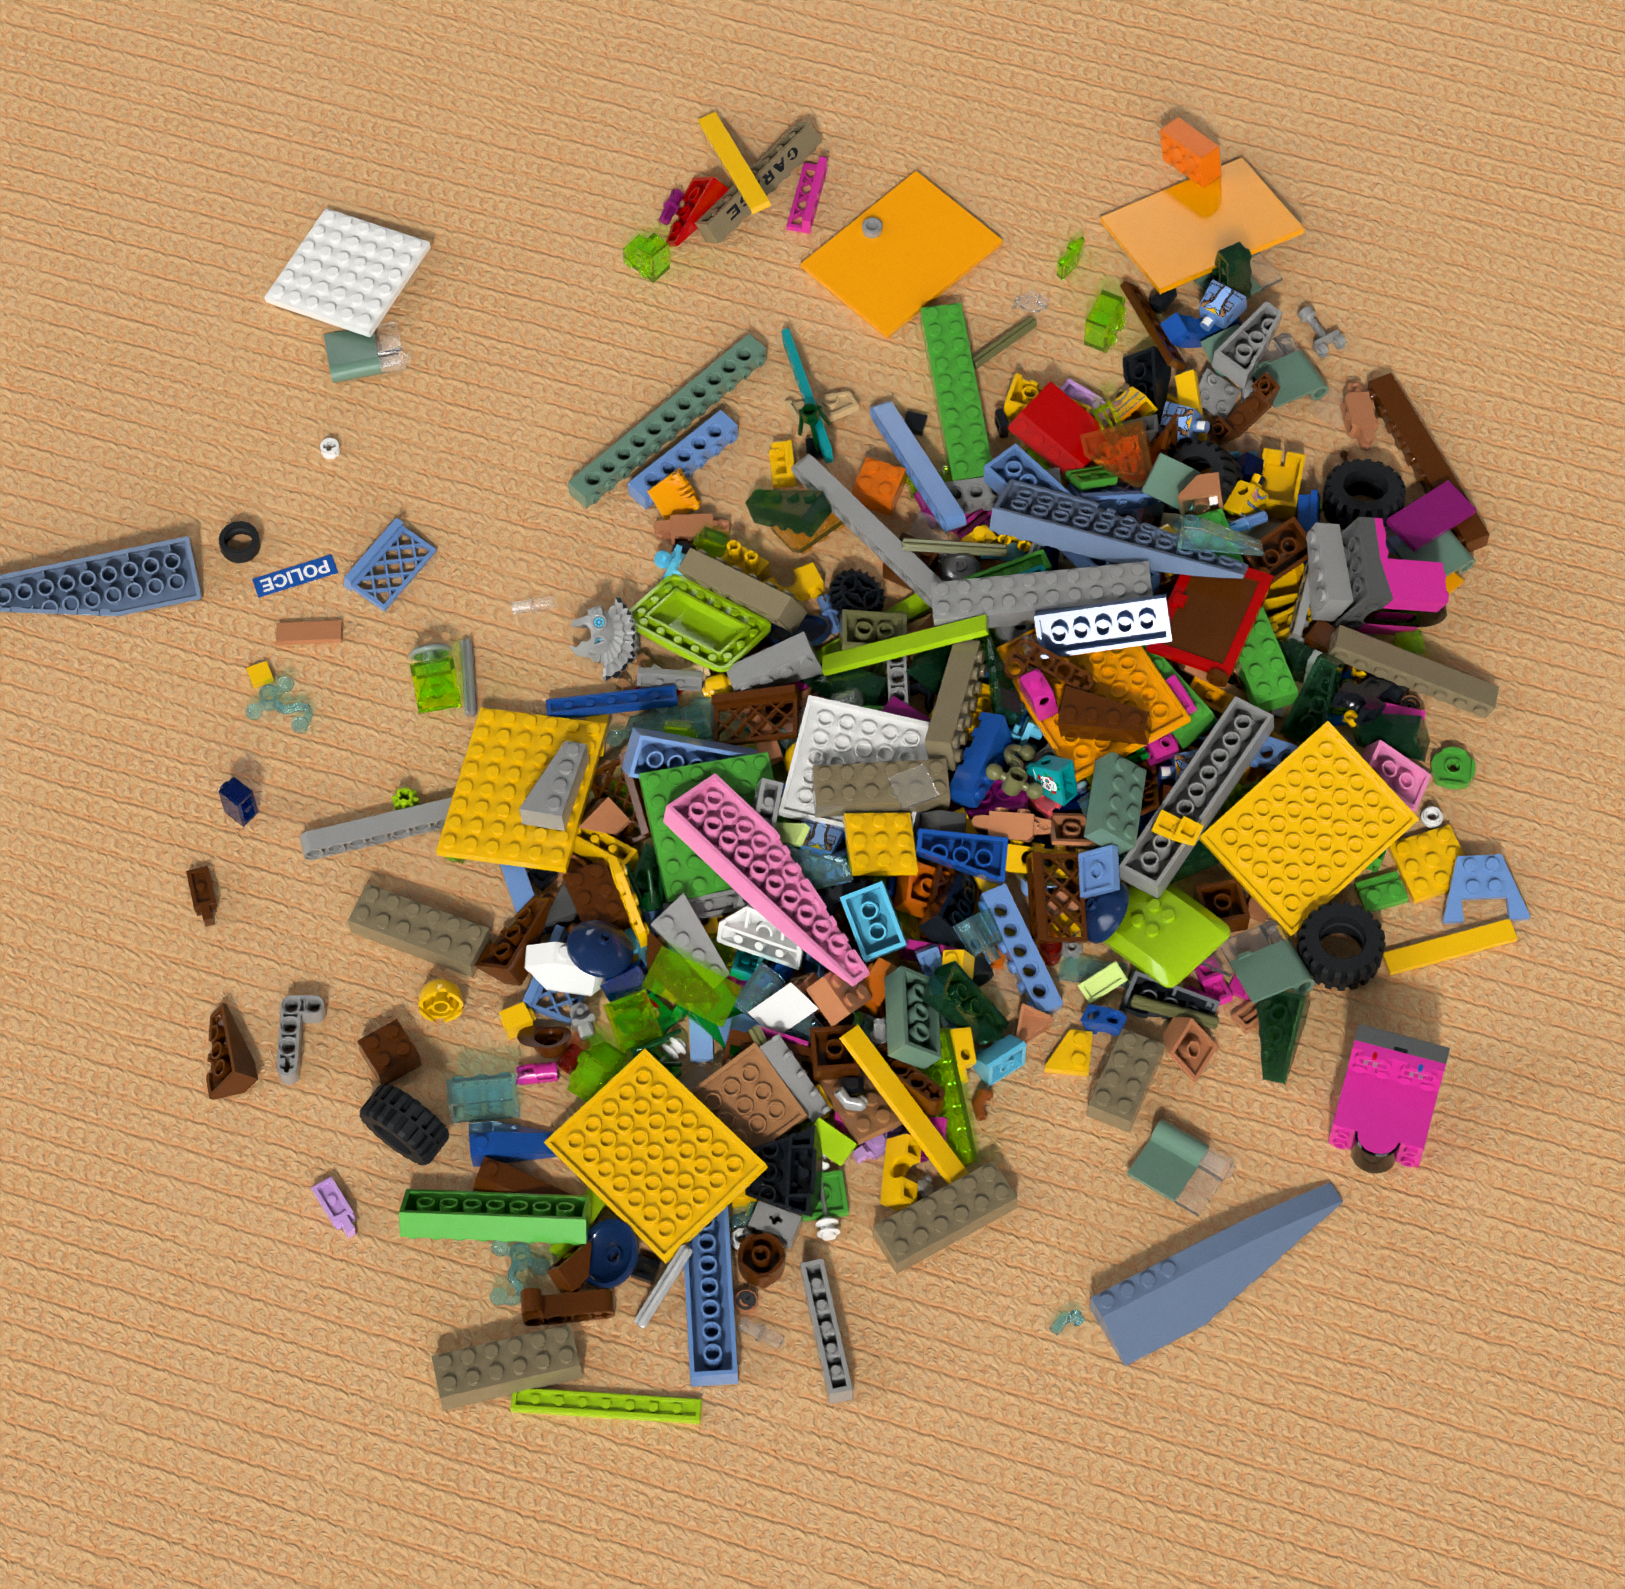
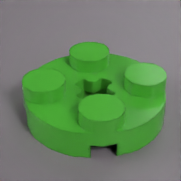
M1447 747L1442 749V752L1436 754L1432 759L1431 775L1437 786L1453 790L1465 789L1474 778L1476 770L1475 761L1467 755L1464 749ZM1451 765H1455V768L1459 770L1452 772L1448 768Z

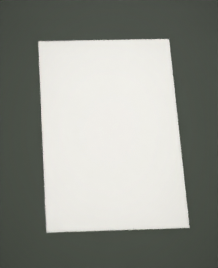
M789 983L748 1013L761 1026L784 1033L819 1008L792 983Z

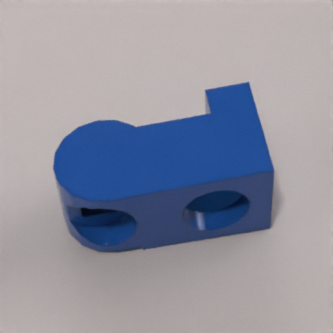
M1088 1004L1080 1021L1085 1029L1092 1031L1093 1034L1104 1032L1118 1036L1127 1021V1016L1115 1009ZM1091 1013L1094 1016L1093 1019H1089Z

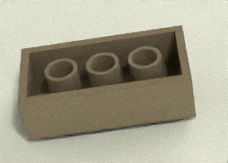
M1122 1028L1088 1104L1087 1116L1130 1133L1163 1058L1165 1044Z

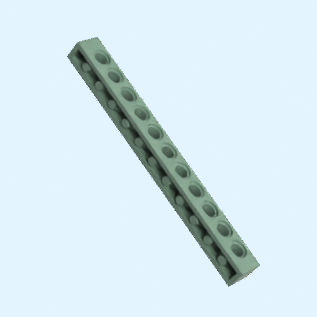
M750 334L746 335L568 482L569 494L586 509L590 505L596 504L602 495L607 491L613 490L619 481L626 479L636 467L642 466L647 458L659 452L665 443L672 441L682 429L688 428L693 420L698 416H702L711 405L717 404L727 392L734 390L736 385L742 380L747 379L757 367L763 366L767 360L766 347Z

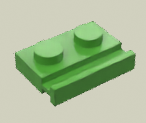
M1103 465L1068 470L1065 473V479H1070V483L1081 491H1089L1092 488L1098 487L1107 488L1109 485H1115L1118 482V476L1107 468L1103 469Z
M1397 871L1355 882L1354 887L1358 892V897L1365 912L1369 910L1372 913L1408 902V895L1401 879H1399Z

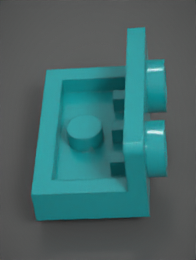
M737 949L730 976L741 981L746 980L756 983L758 975L763 976L767 959Z

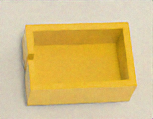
M1264 448L1259 475L1266 478L1261 489L1269 495L1264 511L1268 517L1289 520L1295 516L1306 455L1287 452L1285 466L1283 467L1280 466L1283 451Z
M1303 563L1271 584L1263 604L1265 613L1289 609L1296 604L1300 589L1299 584H1301L1305 569Z

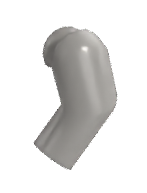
M843 1087L834 1092V1095L846 1110L860 1112L868 1105V1099L865 1096L850 1097Z

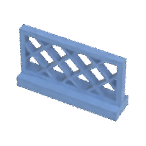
M1147 479L1118 480L1115 485H1109L1107 488H1092L1089 491H1081L1072 483H1068L1067 488L1073 496L1095 501L1104 510L1112 508L1116 510L1117 515L1130 514L1138 509L1161 502L1141 492Z
M395 518L344 577V587L349 591L354 590L385 612L434 556L437 549L405 528L403 522ZM404 534L411 539V544L399 545L398 539ZM424 548L429 553L423 557H416L415 549ZM412 549L413 558L401 559L400 550ZM397 550L398 559L386 560L385 554L388 551ZM414 562L415 569L413 571L403 572L402 563ZM399 564L400 573L388 574L387 565ZM384 565L385 574L373 575L372 569L375 566ZM401 577L402 584L400 586L390 587L389 578ZM386 579L388 588L375 589L374 580ZM371 580L372 589L363 590L358 586L362 581ZM388 592L389 599L385 604L377 599V593Z
M556 924L549 942L564 943L569 933L564 931L565 927ZM533 977L523 998L527 1009L531 1008L532 1011L571 1025V1017L568 1018L561 1015L558 1008L568 1004L571 1008L574 1002L582 1003L585 996L580 995L571 999L568 993H564L567 1000L556 1004L552 994L557 993V991L546 990V992L542 993L544 987ZM546 996L549 997L552 1006L543 1008L537 1005L539 999Z

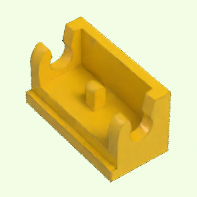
M792 440L772 443L771 448L773 449L769 450L773 488L796 486V477L791 470V467L794 465Z

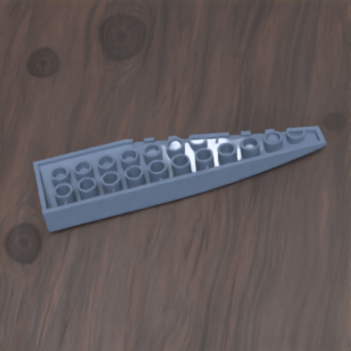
M1013 479L1009 481L992 509L989 530L997 534L1013 536L1022 541L1035 542L1040 546H1050L1063 552L1069 551L1111 563L1124 564L1149 561V568L1153 571L1238 579L1244 578L1249 566L1226 555L1216 556L1213 550L1207 547L1204 549L1194 547V542L1187 539L1184 542L1177 540V535L1151 524H1138L1135 518L1129 515L1121 517L1112 508L1104 510L1095 501Z
M189 536L0 575V612L122 616L202 599L193 544Z
M1331 1182L1289 1199L1232 1225L1091 1297L1089 1309L1123 1365L1127 1366L1209 1323L1219 1311L1228 1306L1230 1301L1239 1296L1248 1285L1256 1281L1274 1265L1285 1252L1293 1248L1304 1235L1311 1232L1313 1227L1322 1222L1339 1207L1343 1200Z

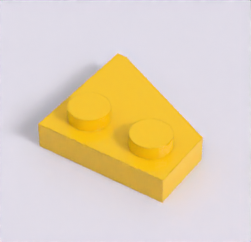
M1070 1029L1046 1063L1045 1072L1088 1076L1093 1032Z

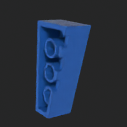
M987 712L980 713L978 719L981 723L978 728H974L971 734L974 738L970 747H966L963 753V765H958L949 786L950 796L954 805L978 808L989 788L995 782L986 776L987 766L996 763L1002 769L1004 768L1006 763L1003 755L1004 749L1008 745L1015 744L1004 715Z
M918 829L915 842L916 856L999 886L1005 882L1008 838Z

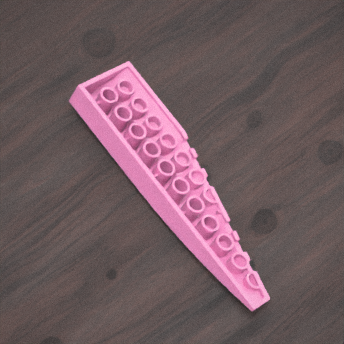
M716 773L666 806L663 823L786 937L851 986H855L870 974L856 950H852L846 935L842 934L837 927V922L833 915L830 916L827 912V906L809 879L805 878L802 874V868L798 862L795 863L790 856L791 852L781 842L778 832Z

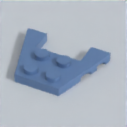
M1502 854L1457 856L1442 924L1463 923V900L1506 899L1508 919L1510 918L1511 921L1530 919V914Z

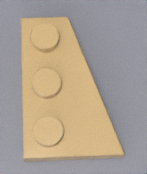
M850 391L825 394L823 398L814 399L817 407H822V411L830 422L859 410V404ZM784 401L786 409L799 426V409H802L805 405L804 401ZM805 422L803 423V434L811 431L810 425Z

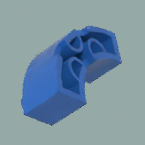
M1177 312L1160 323L1170 343L1182 348L1202 347L1201 341L1225 330L1214 325L1210 331H1205L1200 326L1203 318L1194 319L1193 316H1185ZM1238 317L1227 328L1236 324L1241 326L1243 322Z

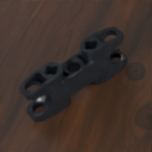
M1364 671L1367 676L1361 679L1363 682L1357 684L1352 679L1344 682L1330 705L1335 709L1347 707L1354 710L1358 715L1354 722L1359 726L1372 723L1382 714L1386 707V703L1383 701L1388 698L1395 704H1398L1410 688L1397 685L1392 681L1376 677L1374 674Z

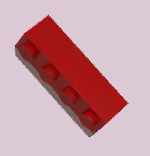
M1051 381L1007 428L1053 468H1059L1060 473L1064 477L1068 470L1089 467L1115 436Z

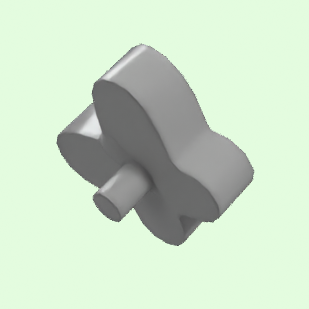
M925 1175L922 1180L917 1181L918 1191L922 1199L939 1190L933 1188V1179L930 1175Z

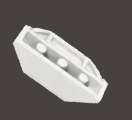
M751 905L743 907L719 922L716 942L797 970L801 968L803 949L786 937Z
M548 942L526 946L524 968L546 990L591 997L613 980V977H595L580 970L570 959L566 943Z

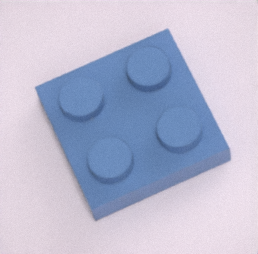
M1109 845L1078 854L1081 898L1087 899L1120 890L1118 846Z

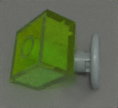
M427 644L414 648L409 652L410 659L423 661L410 664L419 714L462 706L453 656L442 658L451 652L452 648L448 644Z

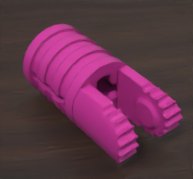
M557 1061L525 1064L518 1066L516 1069L518 1075L516 1080L519 1085L559 1081Z

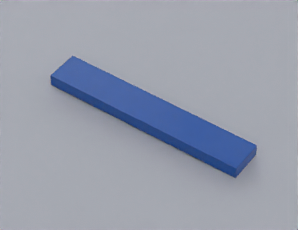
M675 685L546 699L547 715L561 718H578L678 706Z

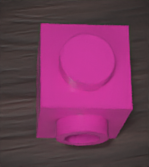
M1171 732L1144 746L1146 753H1149L1147 761L1150 766L1172 758L1179 751L1178 741L1172 736Z

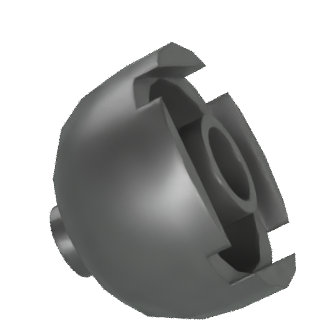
M957 553L945 559L941 567L940 579L942 581L964 580V577L983 570L980 562L974 556L967 553Z

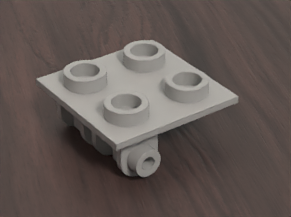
M1208 368L1205 369L1199 382L1202 409L1216 418L1219 416L1224 420L1228 418L1240 390Z

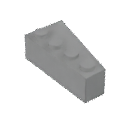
M1265 301L1214 352L1212 367L1245 389L1279 328L1283 312Z
M1315 523L1306 535L1311 620L1336 621L1353 602L1340 525Z
M801 632L738 661L726 671L735 692L783 686L823 674L818 656L805 632Z
M565 741L519 808L522 824L561 831L566 830L589 762L586 744Z
M683 893L651 923V928L666 941L668 946L703 982L708 983L715 990L720 983L730 976V973Z

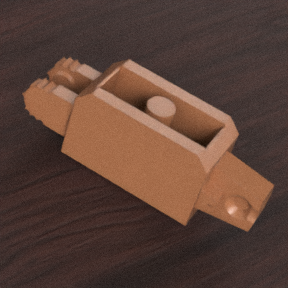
M1351 382L1346 386V396L1341 406V412L1347 436L1357 439L1359 447L1367 451L1371 449L1372 442L1376 438L1375 431L1379 427L1378 417H1375L1374 401L1371 400L1369 391L1364 392L1360 382Z
M707 513L670 515V520H659L653 525L656 539L671 540V545L673 546L676 542L684 540L695 547H710L714 543V538L728 536L730 533L729 520L713 519V514Z
M996 807L995 811H989V815H975L971 821L974 828L988 830L990 836L1006 837L1008 841L1031 842L1035 835L1051 834L1052 831L1051 820L1036 817L1028 809H1018L1017 813L1008 812V808Z

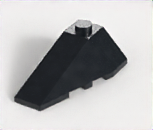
M1152 346L1124 357L1123 374L1124 380L1129 384V387H1134L1145 394L1158 409L1152 415H1158L1160 426L1172 370L1171 366L1167 365L1158 348Z
M957 871L926 911L918 927L932 943L962 950L967 948L973 936V929L970 928V923L974 920V913L971 912L976 897L975 880L969 874Z
M1133 965L1126 981L1119 1010L1139 1018H1171L1132 1007L1131 999L1134 994L1215 1015L1220 1000L1182 981L1174 987L1166 988Z

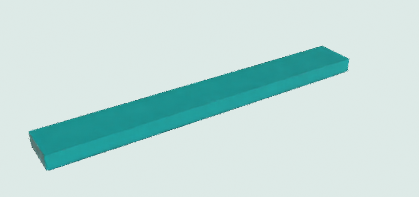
M789 328L782 329L783 345L804 404L811 403L816 405ZM820 416L818 423L815 425L817 438L824 461L831 463L834 462L832 447Z

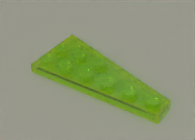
M941 1028V1059L924 1070L918 1067L915 1068L944 1089V1109L936 1117L948 1119L946 1143L964 1167L978 1162L977 1152L950 1029Z

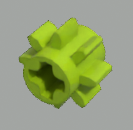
M408 786L401 789L397 788L396 796L391 797L392 802L395 803V811L420 804L416 789L411 791Z

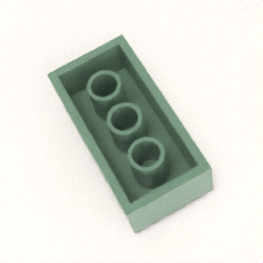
M1115 752L1095 760L1084 832L1085 838L1102 847L1109 845L1118 846V855L1136 847L1147 770Z
M900 966L884 978L888 1056L924 1070L941 1059L937 980Z

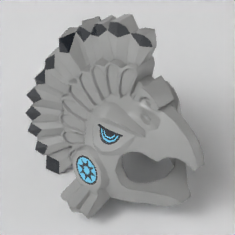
M616 597L614 605L610 607L608 612L603 610L602 605L587 609L588 615L574 619L570 627L589 628L591 630L590 640L587 642L581 641L577 647L570 645V649L577 656L591 658L594 663L603 662L604 671L602 678L606 682L612 677L618 679L621 676V671L627 670L628 663H634V660L638 657L637 651L639 650L638 644L640 642V633L637 632L632 612L621 598Z

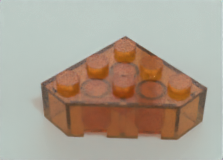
M1136 421L1080 435L1084 456L1137 489L1143 488L1154 466L1145 421Z

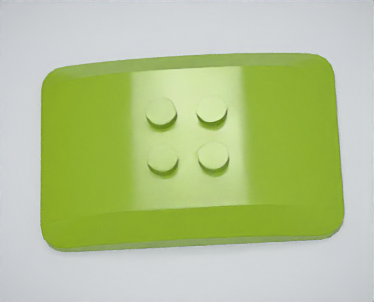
M672 574L664 578L630 609L635 619L637 632L662 647L717 672L728 671L734 663L742 659L771 631V623L767 619L678 574Z
M1170 883L1159 899L1130 884L1127 886L1129 902L1125 916L1117 930L1102 943L1162 986L1171 988L1179 984L1230 937L1231 931L1224 921Z

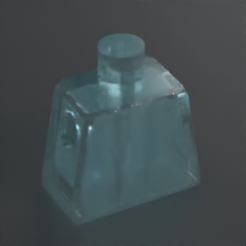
M990 908L953 926L954 931L971 955L975 957L983 953L988 964L1001 958L995 946L1003 942V936Z

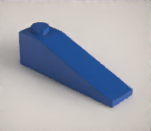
M497 1121L469 1123V1143L473 1167L481 1166L485 1157L502 1163L557 1157L544 1144V1141L554 1132Z

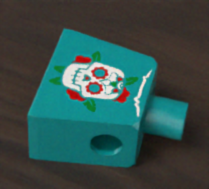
M1045 755L1036 763H1030L1027 766V775L1034 777V782L1042 785L1043 795L1065 806L1078 795L1073 760Z

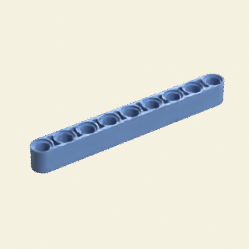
M891 401L871 406L870 414L874 424L901 466L906 469L907 475L944 532L965 526L966 518L963 510Z

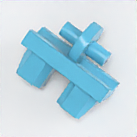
M677 544L672 554L664 550L658 551L655 554V565L666 569L662 580L672 574L683 576L677 570L686 554L681 553L683 546Z
M1027 715L1021 732L1019 731L1021 725L1015 723L1014 728H1009L1013 741L1017 740V745H1031L1036 752V745L1027 741L1029 737L1040 740L1042 733L1033 719Z

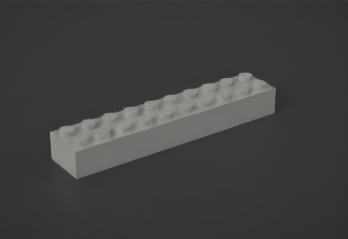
M1149 561L931 583L934 627L984 614L988 617V628L1035 624V612L1152 596Z
M1236 696L1234 697L1136 840V847L1130 849L1119 865L1121 880L1158 899L1194 848L1192 845L1173 841L1151 831L1161 810L1180 819L1185 816L1203 825L1204 827L1196 841L1197 843L1273 731L1274 715Z

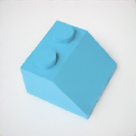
M1011 1034L1004 1038L999 1037L992 1043V1046L987 1049H980L975 1053L976 1064L972 1068L989 1088L1025 1064L1027 1044Z

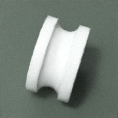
M326 438L321 442L320 449L324 458L334 459L339 455L340 448L336 439ZM329 446H333L331 451H327V449H329Z

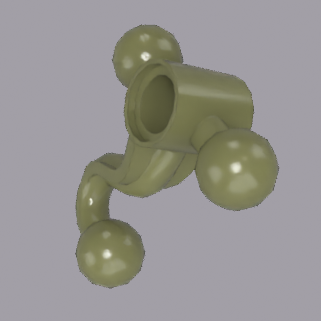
M1008 745L1003 753L1005 761L1011 767L1008 773L1004 772L999 764L992 763L986 768V776L990 780H1002L1001 788L1007 795L1017 796L1023 790L1030 799H1039L1043 795V787L1036 782L1030 784L1026 782L1028 775L1023 768L1024 763L1022 762H1029L1034 759V748L1031 745Z

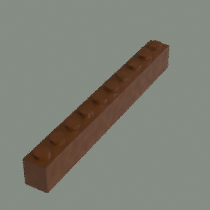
M1392 373L1370 380L1366 391H1369L1370 398L1374 401L1376 413L1379 418L1383 419L1387 432L1392 434L1395 439L1397 449L1403 452L1406 464L1412 467L1416 480L1421 482L1424 487L1425 494L1449 480L1468 500ZM1476 512L1465 521L1450 529L1469 552L1487 546L1490 534Z

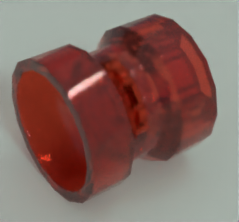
M1062 943L1040 944V954L1045 965L1054 966L1061 961Z
M570 1044L566 1049L567 1054L561 1056L557 1064L564 1072L575 1076L579 1071L580 1064H584L588 1059V1055L579 1046Z

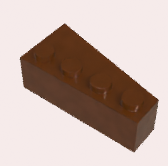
M1067 685L1065 686L1057 722L1061 737L1148 745L1152 728L1149 712Z

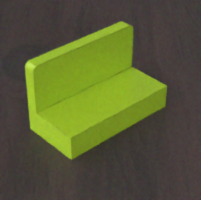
M818 1118L814 1125L817 1126L822 1153L839 1166H842L850 1153H853L858 1145L827 1122Z

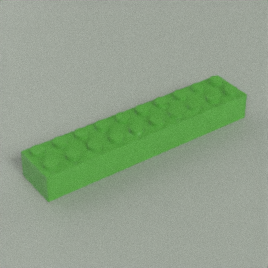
M955 303L920 308V324L950 481L984 477V466L992 461L962 304Z
M1222 508L1181 520L1179 533L1183 541L1187 539L1194 542V547L1199 549L1207 547L1213 550L1216 556L1226 555L1244 563ZM1262 606L1235 668L1250 704L1269 712L1295 704L1299 691Z

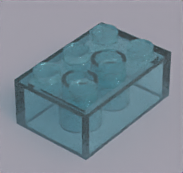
M501 1072L498 1075L478 1074L475 1077L455 1076L452 1079H446L447 1104L452 1123L520 1117L519 1091L515 1073Z

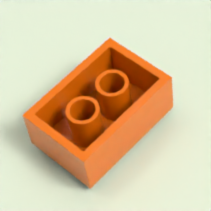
M1179 117L1160 129L1162 158L1167 164H1171L1178 172L1183 173L1193 183H1197L1202 188L1221 176L1220 151L1217 144Z

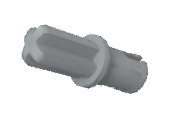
M876 1018L874 1020V1028L870 1034V1039L875 1048L887 1041L886 1020L884 1018Z

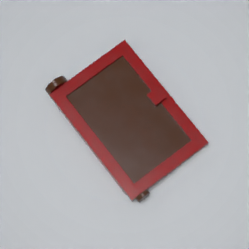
M1248 567L1243 579L1180 574L1168 600L1172 641L1148 644L1146 651L1207 672L1206 679L1209 683L1217 687H1225L1234 672L1274 579L1271 571L1265 567H1260L1258 570Z

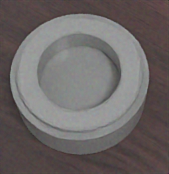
M867 218L862 223L863 234L868 238L879 237L882 234V222L877 218Z

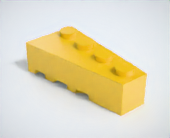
M1018 373L1014 376L1004 403V413L1009 421H1013L1043 389L1039 386L1038 382L1034 380L1029 382L1022 378L1023 375ZM1073 399L1089 414L1091 413L1090 406Z

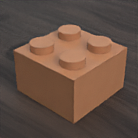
M832 971L806 989L831 1026L836 1025L872 999L868 989L861 981L855 986H851Z

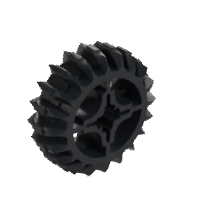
M853 568L848 571L844 570L836 575L833 579L834 581L830 583L828 603L834 604L832 610H838V616H841L842 609L881 612L884 607L883 603L886 597L883 596L884 590L880 589L881 583H876L875 576L869 577L868 572L863 574L861 569L855 572ZM844 586L848 587L847 591H843ZM866 601H870V606L866 607Z

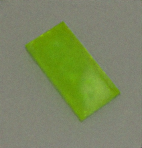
M661 946L641 985L649 991L722 1028L743 989L742 986L664 946Z

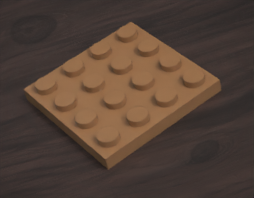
M753 1043L690 1090L698 1100L750 1149L773 1140L777 1141L809 1117L756 1043Z
M861 1067L859 1077L864 1079V1096L868 1099V1105L860 1112L846 1110L834 1095V1092L840 1088V1079L814 1081L816 1085H821L834 1111L858 1144H862L903 1125Z

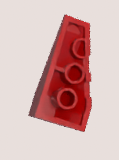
M714 176L693 178L683 195L682 201L684 205L676 213L679 218L671 226L664 245L667 247L679 246L698 229L695 222L729 189Z

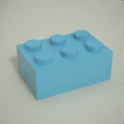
M883 881L840 897L864 962L908 946Z

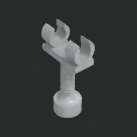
M1306 306L1298 313V317L1303 323L1308 322L1319 337L1313 344V350L1316 351L1318 357L1322 359L1328 356L1327 352L1329 350L1326 345L1332 342L1336 349L1344 348L1346 340L1340 334V331L1337 329L1326 334L1314 318L1316 316L1314 309L1311 306Z

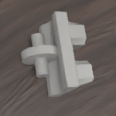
M576 1003L570 1010V1017L572 1019L570 1026L572 1032H578L580 1042L594 1038L593 1035L595 1033L592 1026H594L595 1017L593 1013L590 1014L588 1006L583 1003Z

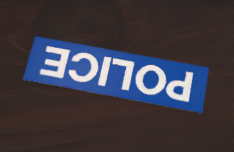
M331 554L254 578L252 581L258 598L336 574L338 571Z

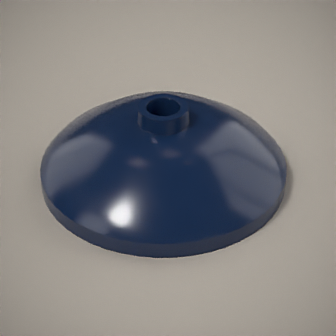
M807 613L795 634L772 623L768 639L775 645L801 632H805L812 647H816L831 635L832 624L829 619L822 615Z
M1120 882V890L1088 899L1085 911L1089 942L1094 944L1104 942L1121 924L1129 902V891L1124 883Z
M602 920L581 922L571 930L567 938L566 948L570 959L580 970L589 975L600 978L615 977L625 972L631 964L633 946L630 939L620 928Z
M618 1219L603 1220L589 1230L587 1241H590L592 1246L589 1278L586 1281L595 1287L610 1289L622 1284L633 1272L639 1256V1242L634 1230L625 1222Z

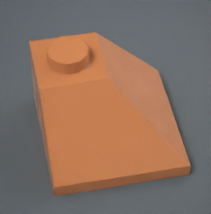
M1207 472L1197 475L1179 493L1178 503L1182 520L1222 508L1224 513L1219 472Z
M1052 813L1053 816L1048 819L1052 821V831L1050 834L1052 845L1079 849H1091L1096 846L1095 842L1084 837L1087 814Z
M1173 1017L1163 1033L1167 1054L1193 1082H1196L1218 1046L1195 1020L1190 1017Z

